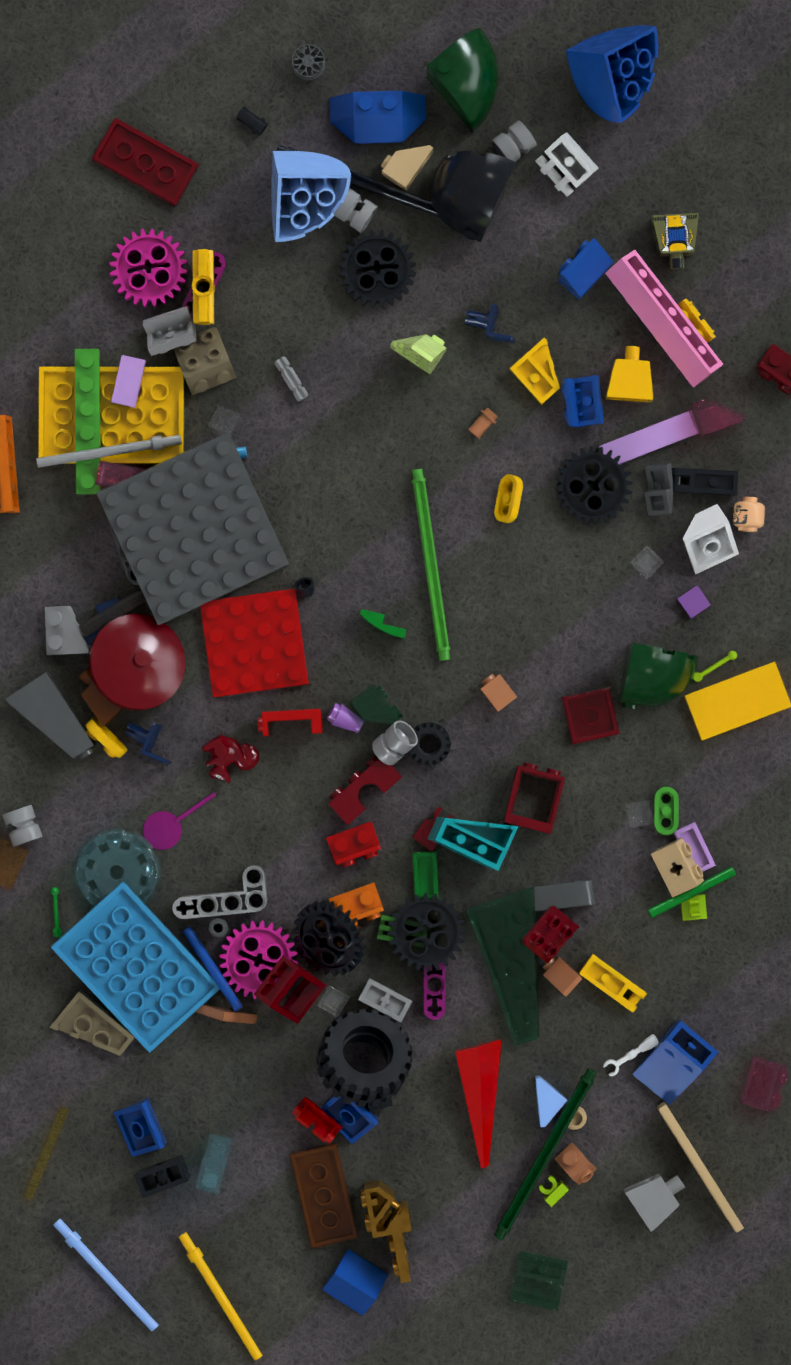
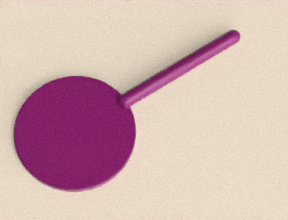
M211 793L178 817L166 811H159L150 815L143 827V834L147 843L159 850L169 849L176 845L182 834L180 821L213 799L216 793Z

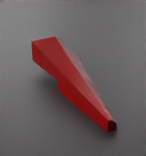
M501 1039L455 1050L481 1168L489 1166Z

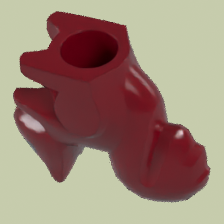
M223 734L216 736L201 746L204 752L209 751L211 754V758L206 761V766L214 765L209 771V776L216 780L231 782L226 767L232 763L243 771H249L259 762V752L253 745L247 743L240 745L235 739Z

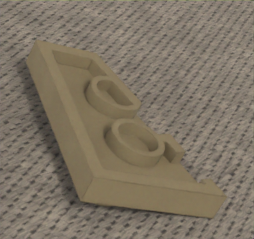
M82 990L75 995L49 1027L68 1033L74 1038H81L91 1042L94 1046L119 1056L135 1038L119 1020Z

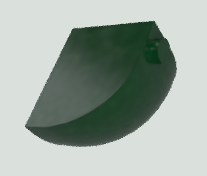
M477 28L465 34L427 65V80L472 133L480 127L491 111L498 88L499 73L496 55L492 44L483 30Z
M637 643L627 645L618 702L623 703V708L637 710L638 706H660L673 701L691 684L696 673L699 657L696 655L690 656L688 653L675 650L666 652L663 648Z

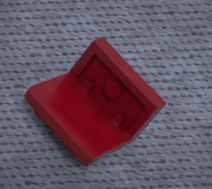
M550 906L525 935L522 943L546 963H549L573 936L579 926L555 906Z

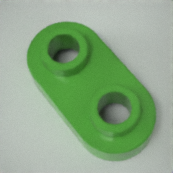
M661 787L654 794V827L660 834L670 835L677 830L679 825V797L673 788ZM664 794L670 796L668 803H663L661 800ZM664 818L670 820L668 827H663L661 824Z

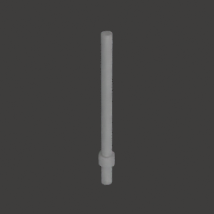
M160 435L151 437L150 440L36 458L37 467L40 468L149 449L158 451L163 450V447L180 445L182 442L180 435L163 438Z

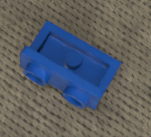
M594 375L575 379L565 378L562 394L566 399L567 409H565L564 415L569 427L579 428L604 424L599 376Z

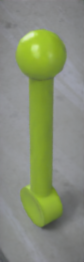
M732 650L728 653V656L701 673H695L694 681L700 682L703 676L730 659L735 660L737 652Z

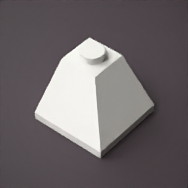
M718 504L695 514L683 537V541L695 574H698L738 555L739 552L729 521Z

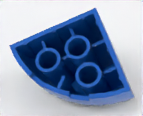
M638 25L610 30L592 36L566 50L572 78L579 94L592 111L603 119L622 123L641 105L639 101L644 93L649 92L655 73H652L655 57L658 58L656 26Z

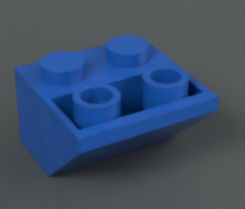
M595 238L590 242L585 240L576 250L575 259H567L558 272L560 274L558 281L578 300L587 293L613 264V260Z

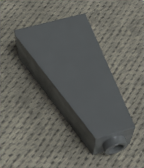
M48 672L6 698V701L73 759L80 757L82 760L93 753L91 748L96 746V744L88 736L85 727Z

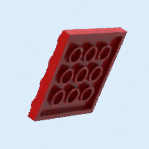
M295 588L211 600L200 606L213 698L309 684Z

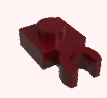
M441 807L436 809L433 822L426 818L412 837L430 851L434 850L437 843L427 838L436 818L439 817V813L442 810Z

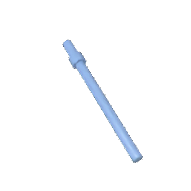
M61 1219L57 1220L53 1226L64 1236L68 1246L76 1249L151 1332L158 1326L156 1321L83 1244L79 1234L76 1231L72 1232Z

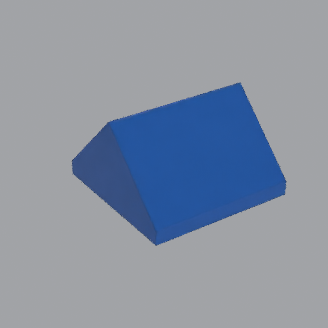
M332 1096L320 1107V1109L334 1118L343 1127L339 1132L351 1144L355 1143L379 1122V1118L372 1111H369L367 1105L365 1107H357L356 1102H351L350 1105L346 1104L341 1096L338 1098Z
M149 1098L113 1112L132 1157L161 1149L166 1145V1139Z
M348 1248L322 1290L363 1316L375 1302L389 1274Z

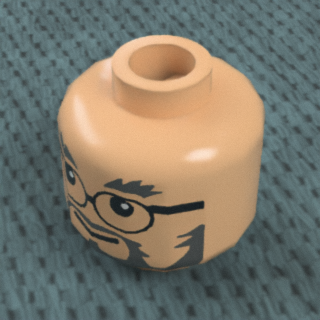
M743 497V501L734 504L733 524L738 527V531L757 532L758 528L763 527L765 506L757 502L758 498Z

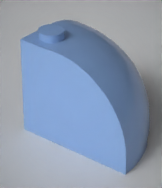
M273 151L271 199L275 242H285L305 237L306 233L318 227L320 229L334 217L335 211L344 202L349 190L351 172L347 165L336 158L314 152Z

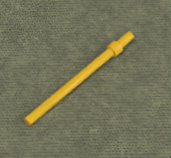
M184 1232L178 1238L188 1252L186 1254L187 1257L198 1268L254 1361L263 1356L202 1258L204 1256L199 1247L194 1245L187 1232Z

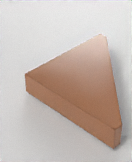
M205 1004L195 1011L198 1014L226 1022L254 1024L257 1020L256 1014L241 1011L235 1012L231 1009Z

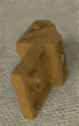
M380 1180L365 1182L364 1189L361 1190L360 1195L362 1207L368 1209V1213L365 1214L367 1232H372L373 1238L389 1235L390 1252L396 1253V1257L393 1258L395 1277L400 1276L401 1283L411 1282L403 1234L412 1231L408 1203L406 1201H401L400 1203L395 1201V1191ZM390 1206H393V1207L395 1208V1210L393 1211V1213H392V1209L389 1208Z

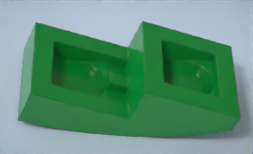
M361 609L360 615L372 626L391 636L401 639L405 638L406 629L383 624L385 614Z

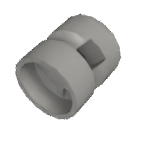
M519 120L508 128L507 134L501 133L491 140L492 145L500 156L515 162L520 159L521 152L526 154L537 146L530 131Z
M349 188L344 202L340 204L334 216L343 222L350 221V226L362 233L373 218L378 206L367 199L362 201L361 195Z
M397 720L385 733L373 741L372 747L379 760L387 765H394L404 754L417 745L418 738L410 725L404 721Z
M32 805L2 815L6 828L11 829L9 836L13 847L43 837L39 824L34 823L36 816Z

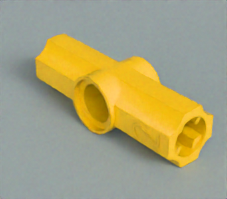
M207 249L193 250V324H214V251ZM201 282L210 284L209 290L205 293L197 291V286Z

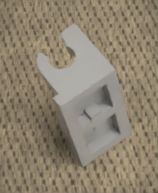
M370 978L367 980L358 999L370 1007L391 1016L400 1023L412 1003L410 999Z

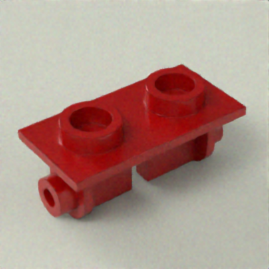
M306 1096L292 1112L295 1116L294 1119L307 1129L313 1124L315 1127L311 1132L322 1140L323 1143L327 1142L330 1144L335 1135L343 1128L334 1118L326 1114Z

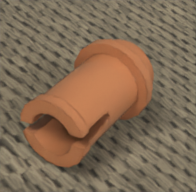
M486 408L484 411L481 410L482 414L468 428L478 439L481 438L492 423H496L495 420L498 418L489 408Z

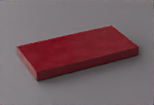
M116 117L92 157V161L175 207L199 167V164Z

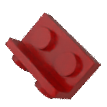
M372 821L326 837L335 865L341 864L342 868L355 864V858L364 856L366 860L377 856V850L381 849Z

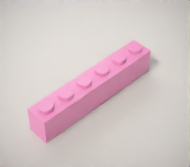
M636 250L621 258L605 273L693 388L723 365Z

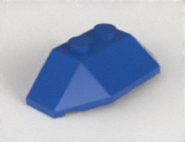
M406 91L351 92L330 98V123L354 144L403 143L426 121V95Z

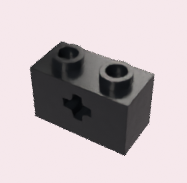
M182 1154L137 1170L134 1175L142 1198L188 1182L190 1179V1174Z

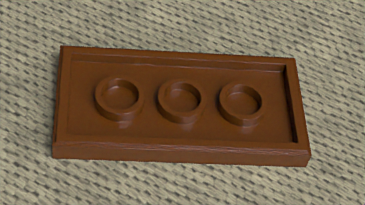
M337 1142L290 1153L311 1249L359 1238Z

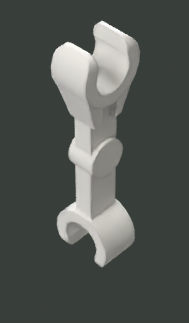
M654 1034L650 1035L637 1048L628 1051L626 1055L617 1061L614 1059L605 1061L603 1067H606L608 1064H614L616 1066L615 1070L608 1075L615 1076L619 1072L621 1064L635 1058L638 1053L650 1050L658 1045V1039Z

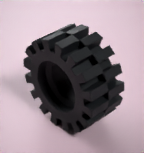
M425 722L413 729L417 735L418 743L409 751L412 758L422 765L431 766L441 763L449 754L451 747L450 736L445 728L437 723ZM427 734L434 735L439 742L438 749L430 754L423 752L420 748V740Z

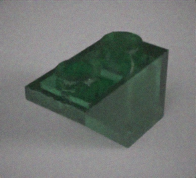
M372 684L350 700L364 721L392 725L403 717L395 705L390 707L385 699L389 696L381 685L376 688Z

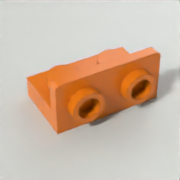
M374 882L329 898L330 902L334 901L335 908L343 905L342 912L346 913L350 910V919L357 918L359 920L366 917L367 921L380 917V912L384 911Z

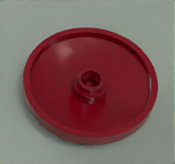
M128 614L112 620L98 632L89 652V670L98 691L108 701L124 709L142 711L155 708L174 695L184 677L185 654L179 638L165 623L157 625L154 617L149 615Z

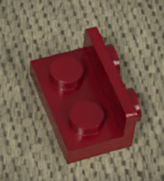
M772 344L755 368L759 370V376L767 381L772 379L779 384L777 388L780 391L790 395L791 356L775 344Z

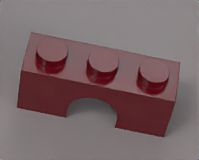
M374 756L366 763L368 769L361 774L357 771L347 780L350 783L348 787L344 790L339 787L329 796L332 799L329 805L347 825L366 810L358 797L362 786L375 784L385 793L402 778L392 765L383 763L377 756Z

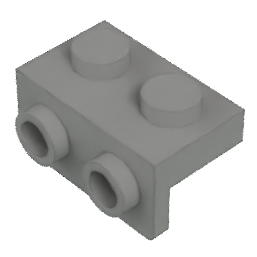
M182 307L143 320L142 322L147 333V346L151 356L166 353L180 346H188L196 341V324H193V318L187 307Z

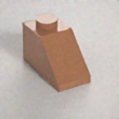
M559 956L555 959L552 958L549 963H545L542 966L544 969L542 972L543 976L565 997L582 980L581 976Z

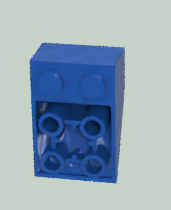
M678 1018L660 1039L658 1045L651 1050L632 1074L670 1105L703 1072L717 1055L718 1051Z

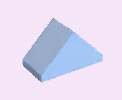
M535 1076L540 1127H546L565 1104L567 1098L541 1076Z

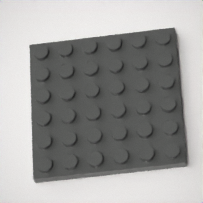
M229 432L96 493L157 625H161L289 564Z

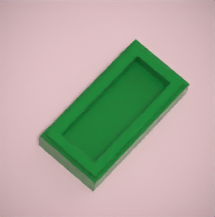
M437 851L413 852L414 895L417 894L419 899L423 900L424 893H427L428 899L432 900L434 894H437V900H439Z

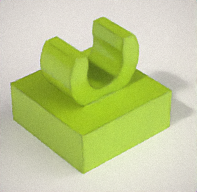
M705 894L696 895L681 903L683 921L707 919Z
M549 1175L548 1179L552 1182L551 1188L546 1189L540 1184L539 1189L543 1194H546L544 1200L552 1207L569 1189L562 1180L557 1183L556 1179Z

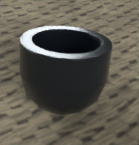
M300 578L294 584L299 597H311L314 594L315 586L311 578Z

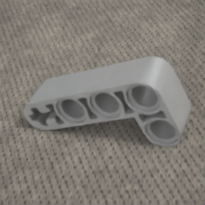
M251 865L246 868L242 877L244 890L179 897L173 904V913L180 919L261 911L266 906L268 900L265 872L258 865ZM252 869L257 870L261 875L257 883H252L248 880L247 874ZM252 894L262 896L263 903L261 906L254 907L251 905L250 896ZM227 897H236L239 901V906L236 909L228 908L226 906ZM193 899L198 900L197 910L199 913H195V908L188 909L186 914H183L182 910H178V906L182 904V901H185L186 905H194ZM204 899L213 900L215 904L213 911L207 912L202 908V901Z

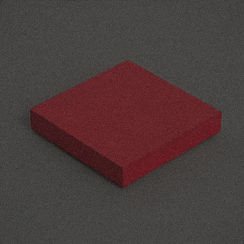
M609 687L562 697L572 745L620 734Z

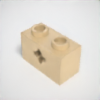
M683 838L662 846L651 853L672 897L695 888L704 881L702 869L698 864H695L692 858V849L687 842H684ZM676 864H681L683 868H677Z

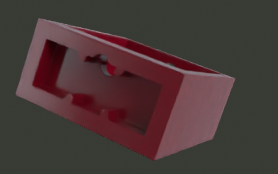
M526 762L523 763V767L517 765L503 822L551 834L565 777L560 776L561 771L547 768L546 772L537 770L538 765ZM522 773L556 781L547 822L512 814Z
M283 955L254 995L273 1010L298 1024L327 985L314 974ZM302 976L304 980L284 1006L280 1005V1001L298 977Z

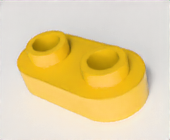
M507 474L499 483L494 514L500 522L512 523L517 518L523 490V482L518 476Z
M92 717L88 721L86 733L94 741L98 740L105 746L103 749L110 757L114 758L116 756L121 758L127 752V748L122 741L106 726H103L97 718Z

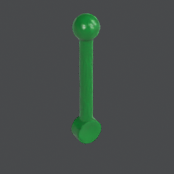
M52 887L50 894L53 896V936L61 937L62 931L59 928L57 898L59 889Z

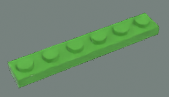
M75 349L76 452L101 448L99 349ZM101 458L76 461V494L96 495L97 492L101 491Z

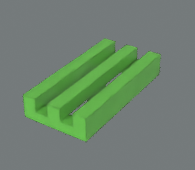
M381 915L377 939L392 941L395 938L383 935V930L394 931L393 927L385 925V921L396 922V919L392 916ZM406 920L405 925L418 927L419 922ZM424 926L423 932L412 934L410 936L427 937L428 927ZM416 941L412 946L424 948L425 944L422 941Z

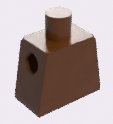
M87 668L79 676L88 687L81 696L103 726H107L124 708L111 703L98 691L92 680L90 670Z

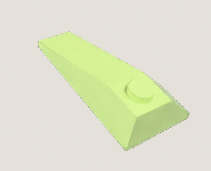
M425 334L395 340L390 344L391 349L428 374L432 373L446 352V347L443 346L445 342L436 335L430 337Z

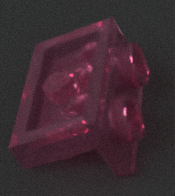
M754 1056L740 1103L767 1112H774L781 1103L782 1096L780 1091L788 1078L787 1065Z

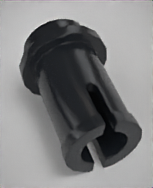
M245 106L236 116L238 121L253 130L252 133L254 135H261L268 126L265 118H259Z

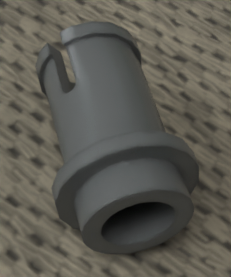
M221 918L212 920L209 924L210 934L214 937H223L228 931L227 922ZM215 924H221L223 926V930L217 931L215 928Z

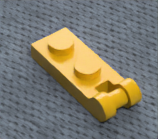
M593 953L579 971L581 976L633 1013L637 1009L636 1004L641 998L644 999L647 995L644 990ZM627 989H630L633 993L627 1000L623 995Z

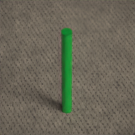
M729 867L704 880L697 887L671 897L648 909V914L651 918H654L735 876L736 873L732 867Z

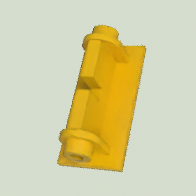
M682 300L678 306L707 343L716 337L714 329L712 330L704 319H699L701 314L692 304V301Z

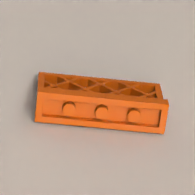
M0 415V514L20 513L12 417L7 415Z

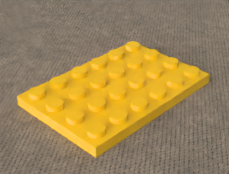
M39 367V458L76 452L75 367ZM100 367L101 447L150 440L151 437L160 435L161 438L180 435L182 442L180 445L163 447V450L158 451L149 449L101 457V464H159L183 453L184 375L181 367H145L136 408L111 402L119 367ZM70 462V463H64V464H76V462Z

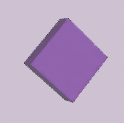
M698 585L677 599L690 619L711 605Z

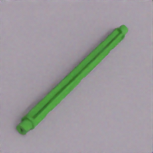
M423 469L412 470L413 480L411 481L414 487L437 645L436 652L439 654V661L450 660L449 650L451 649L449 647L425 484L426 478L423 476Z

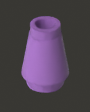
M334 703L326 720L331 722L330 725L356 733L360 731L364 723L363 719L342 703L340 705Z

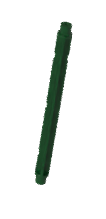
M587 1068L584 1075H581L580 1081L508 1209L497 1224L498 1228L494 1236L498 1239L504 1240L506 1234L510 1233L513 1223L591 1085L594 1084L593 1080L597 1075L596 1071Z

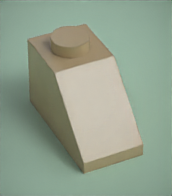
M427 145L399 150L393 156L388 155L381 165L383 168L382 176L402 190L407 191L433 154V147Z

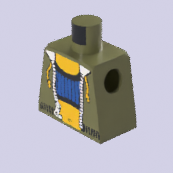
M698 213L652 215L651 226L658 256L669 257L670 270L684 269V256H691L695 251Z

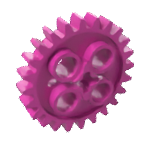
M141 229V236H137L133 231L132 240L123 237L126 244L124 246L116 245L120 252L112 253V256L117 261L110 262V266L116 268V270L110 272V275L118 277L112 283L114 286L121 285L118 293L123 294L127 292L125 295L126 301L134 297V305L136 306L140 300L143 301L144 308H147L148 302H152L153 306L157 307V300H161L165 305V297L167 296L174 300L172 292L174 290L181 292L178 283L186 284L181 275L188 274V271L182 268V266L188 264L187 260L180 259L185 255L184 250L177 251L180 247L179 242L171 244L173 237L170 235L164 239L163 231L158 236H155L154 229L150 230L149 235H146L144 229ZM157 249L165 251V256L161 260L153 258V253ZM133 253L141 254L140 262L136 264L130 263V255ZM147 263H151L152 267L161 266L166 263L170 264V266L166 268H152L151 273H147L146 270H144V268L147 267ZM129 269H143L140 271H135L133 273H128ZM160 273H167L169 275L168 281L164 284L156 281ZM138 276L145 278V284L140 288L133 286V280Z
M252 920L250 928L242 923L241 932L234 928L235 938L227 936L226 938L230 945H222V948L227 953L220 954L219 956L226 959V962L220 964V967L227 968L228 970L223 974V977H231L228 984H237L235 992H238L241 988L245 989L244 997L249 992H253L254 999H256L254 993L263 982L259 976L260 970L265 968L272 970L274 967L263 962L259 966L255 965L254 959L242 956L238 952L242 950L253 956L261 953L263 954V960L276 964L283 955L292 960V957L298 954L297 951L290 950L295 945V942L287 943L286 941L290 934L282 936L280 934L282 927L276 931L273 930L274 922L265 927L264 920H261L259 926H256L254 920ZM253 937L257 939L258 948L255 950L247 949L245 946L247 938ZM271 946L279 947L281 956L276 959L271 958L268 955V948ZM240 960L247 961L250 965V970L246 973H241L237 969V962Z

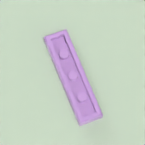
M688 411L603 444L599 448L603 447V454L613 450L611 457L614 459L620 455L618 463L622 464L698 433Z

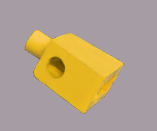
M626 346L625 359H615L605 399L648 403L653 401L650 361L639 360L640 347Z

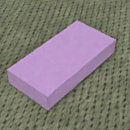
M125 355L121 356L112 403L136 408L146 360Z
M695 822L673 833L676 840L683 838L684 842L690 845L692 858L695 864L701 867L702 872L716 866Z

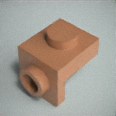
M573 1143L555 1158L572 1180L579 1185L590 1180L593 1172L597 1169Z

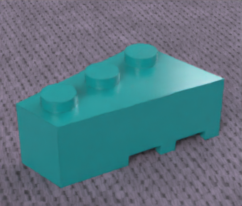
M437 817L427 839L489 869L499 871L518 826Z

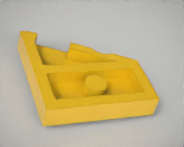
M544 337L510 368V371L541 405L560 389L548 343Z

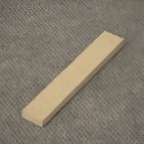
M662 1102L657 1105L656 1108L733 1230L739 1232L744 1229L666 1103Z

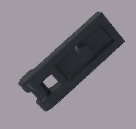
M672 468L673 493L737 496L738 471ZM682 476L689 477L688 485H681Z

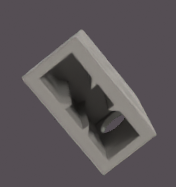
M656 1174L625 1188L624 1192L652 1232L679 1206L674 1194L685 1188L678 1175L665 1183L660 1174Z

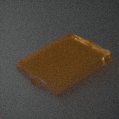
M0 838V885L12 890L29 851L19 846L13 847L11 841L8 842Z

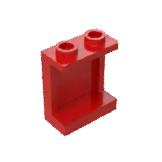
M322 709L262 712V717H258V732H263V736H270L269 724L273 721L311 719L312 734L323 733Z

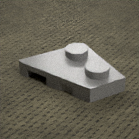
M71 606L45 607L46 654L89 653L91 646L87 645L82 635L84 631L81 625L77 623Z

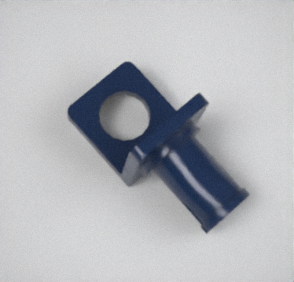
M492 303L488 314L471 310L467 311L466 315L469 318H465V325L486 328L485 335L488 339L515 344L516 340L513 336L494 333L499 310L496 304Z
M133 723L127 726L128 729L135 731V734L126 730L125 737L143 744L140 753L171 765L172 761L151 753L162 728L161 725L153 723L149 731Z

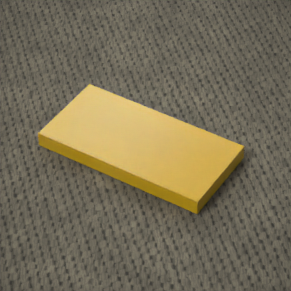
M775 661L684 695L701 741L791 707L790 699Z

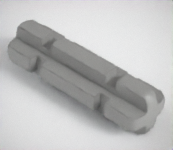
M285 356L275 361V366L282 372L281 375L290 390H293L296 400L298 402L302 401L308 396V393L301 386L302 383L293 368L289 367L290 363Z

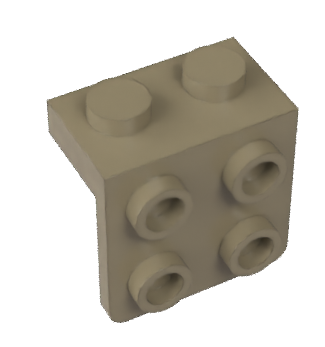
M215 327L197 333L196 341L188 346L174 348L192 395L237 378L218 329Z

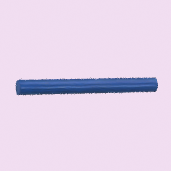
M186 928L183 931L185 937L235 1012L243 1007L212 958L192 928Z

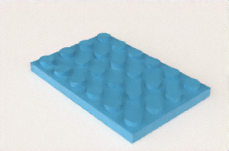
M124 881L116 886L51 945L54 952L149 1053L220 989L210 973Z

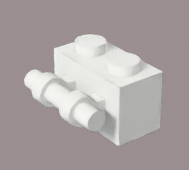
M567 132L561 135L544 151L551 159L550 161H547L543 155L535 161L541 167L540 171L544 175L547 174L556 184L554 187L558 191L561 190L566 197L574 192L569 186V182L577 188L599 169ZM555 165H556V166L562 171V173L565 175L563 178H562L561 175L554 169V166H555Z

